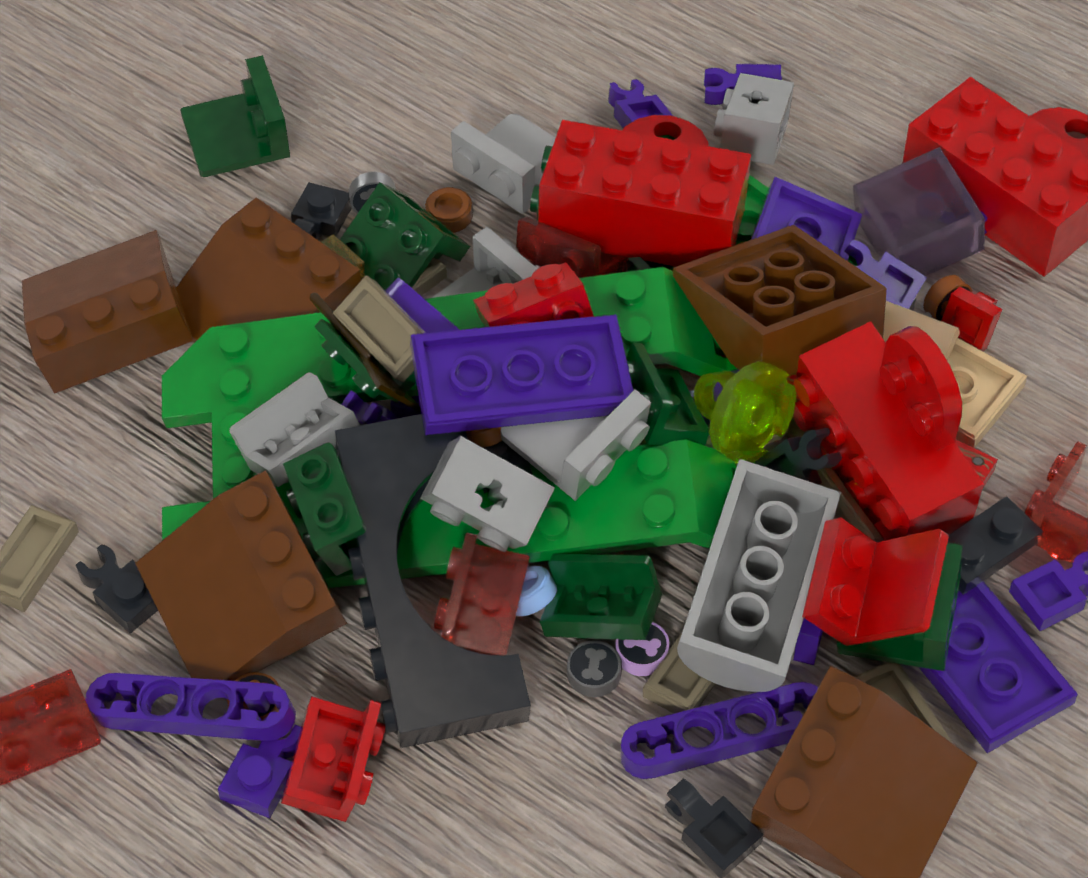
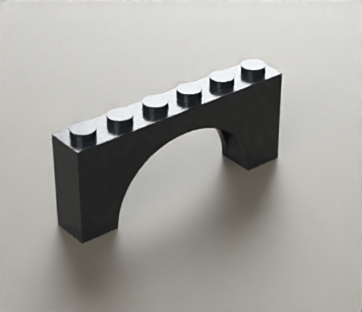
M422 414L335 430L336 451L366 526V532L355 538L357 547L348 548L354 580L364 578L367 597L358 598L364 630L375 629L378 643L377 648L369 649L375 681H386L389 699L380 701L383 722L386 726V733L397 732L400 748L528 722L531 708L519 654L486 655L454 645L436 633L420 617L407 597L398 571L397 555L404 528L412 513L423 501L420 498L448 443L460 436L468 440L466 431L425 435Z

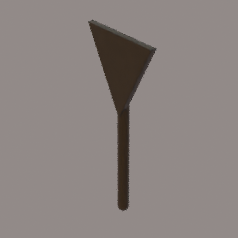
M311 293L310 301L356 351L377 389L421 412V406L371 360L372 354L333 314L334 311L319 294Z

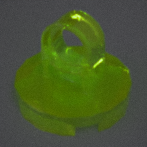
M757 361L743 367L736 374L730 371L705 374L698 379L694 389L695 403L700 413L710 420L709 434L713 448L722 456L737 464L739 459L754 463L769 452L763 447L774 434L781 438L783 437L795 411L797 394L795 386L787 383L786 377L789 374L771 363ZM719 382L723 386V390L715 402L713 392L715 384Z

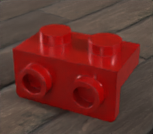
M566 262L560 265L549 264L535 270L531 277L514 284L503 283L490 288L484 296L473 300L478 316L485 327L594 317L583 283Z
M311 696L281 804L346 822L355 803L365 805L374 775L372 772L365 771L368 755L376 756L378 754L386 727L384 723L377 722L381 707L380 702L370 700L365 712Z

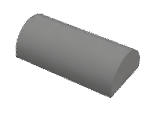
M739 459L677 647L680 659L689 669L713 683L740 691L766 692L777 689L783 684L803 622L802 615L825 521L834 518L841 492Z

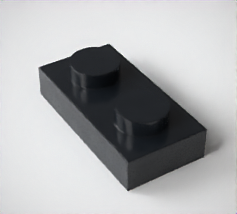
M1007 496L948 535V543L963 545L959 591L963 595L1038 544L1041 539L1043 530Z

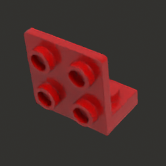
M841 517L825 521L802 617L845 646L927 631L933 614L949 538L948 534L941 529H935L875 542Z

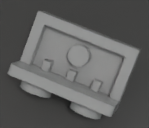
M307 373L230 427L229 431L250 470L257 474L266 470L274 485L279 487L289 482L283 463L327 442H330L336 449L335 430L360 426L353 411L328 398L316 375Z

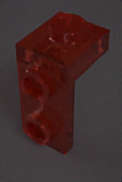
M1079 441L1076 442L1068 456L1061 453L1057 456L1046 481L1050 482V485L1045 492L1039 489L1034 492L1024 512L1043 530L1041 539L1036 546L1046 550L1052 557L1068 561L1072 564L1076 556L1088 551V518L1059 504L1081 468L1087 445Z

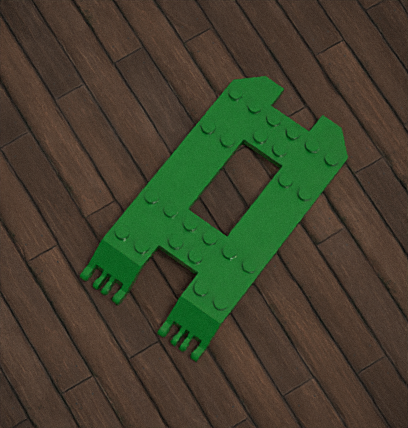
M659 267L579 278L584 285L594 317L617 315L625 356L628 354L631 343H642L654 365L666 363L707 379L737 370L728 358L718 356L725 354L673 277L672 270ZM488 290L425 299L459 330L485 327L478 316L473 300L484 296ZM322 313L210 327L162 375V420L166 428L212 423L213 499L258 475L250 470L230 434V427L305 374L312 373L316 375L328 398L339 404L343 403L351 390L364 402L389 400L380 394L375 399L367 395L352 379L357 372L348 363L345 365L338 363L323 349L321 345L326 339L314 327L320 319L329 322ZM417 383L407 392L411 397L419 396ZM687 439L672 441L663 445H638L632 451L626 450L615 461L607 477L597 486L591 485L576 501L530 464L532 475L555 487L527 545L515 549L508 547L506 552L492 548L477 538L480 531L462 521L459 526H454L437 518L430 512L433 505L423 500L412 513L401 536L397 555L400 578L407 579L548 561L553 554L596 555L682 543H692L710 549L739 459L754 463L762 456L739 458ZM290 482L284 483L279 487L276 486L303 537V533L308 531L303 518L299 519L288 499L287 490L292 488ZM482 489L475 491V493L482 497L481 508L484 509L495 504L487 498L488 492L484 494ZM210 501L162 507V540ZM355 538L346 542L348 548L357 547ZM323 560L316 563L329 588L365 584L364 578L353 579L351 569L336 576Z

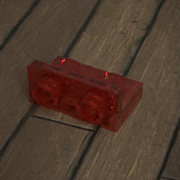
M72 669L0 697V786L98 746L101 742L90 710Z

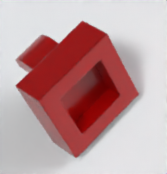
M959 287L951 293L941 322L958 327L960 331L959 339L984 352L988 348L1003 309L996 306L998 300L979 291L973 294Z

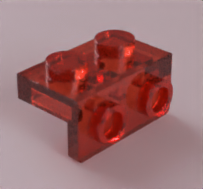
M530 217L518 220L516 248L534 266L560 265L566 262L578 278L627 272L628 257L602 253L599 245Z
M466 533L463 548L453 547L446 579L454 580L450 599L440 597L434 620V629L441 630L444 639L466 650L486 655H508L530 556L478 545L477 535Z

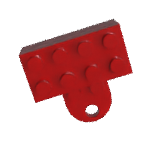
M969 77L909 123L900 175L959 217H962L971 209L982 211L987 216V221L979 226V228L987 231L984 235L1043 277L1088 241L1087 114L1075 109L1056 107L1041 109L1028 116L972 77ZM1073 131L1079 132L1081 134H1084L1086 138H1073L1069 136L1067 133Z
M651 115L638 118L626 125L622 130L562 119L539 184L538 240L628 258L641 257L644 261L675 267L735 246L745 210L751 154L711 147L702 130L691 122L672 115ZM670 135L675 137L676 139L672 140L667 138H661L658 136Z
M870 321L799 356L797 376L794 379L793 404L790 406L792 416L798 427L804 432L807 430L829 428L831 434L822 439L820 444L821 452L823 455L840 452L842 456L841 461L831 468L837 472L844 486L874 524V527L884 541L935 529H941L949 535L974 518L984 483L955 442L962 418V399L959 386L951 366L941 349L926 332L917 326H908L890 335L885 342Z

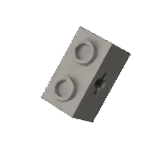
M740 73L735 88H727L723 108L718 110L716 116L714 136L721 137L720 148L751 154V161L774 165L789 122L794 82Z
M460 436L448 443L420 499L433 505L430 512L437 518L454 526H459L462 521L480 531L477 536L480 541L492 548L506 552L508 547L515 549L527 545L555 487ZM487 487L489 489L487 498L495 504L483 509L480 507L482 497L475 493V491Z

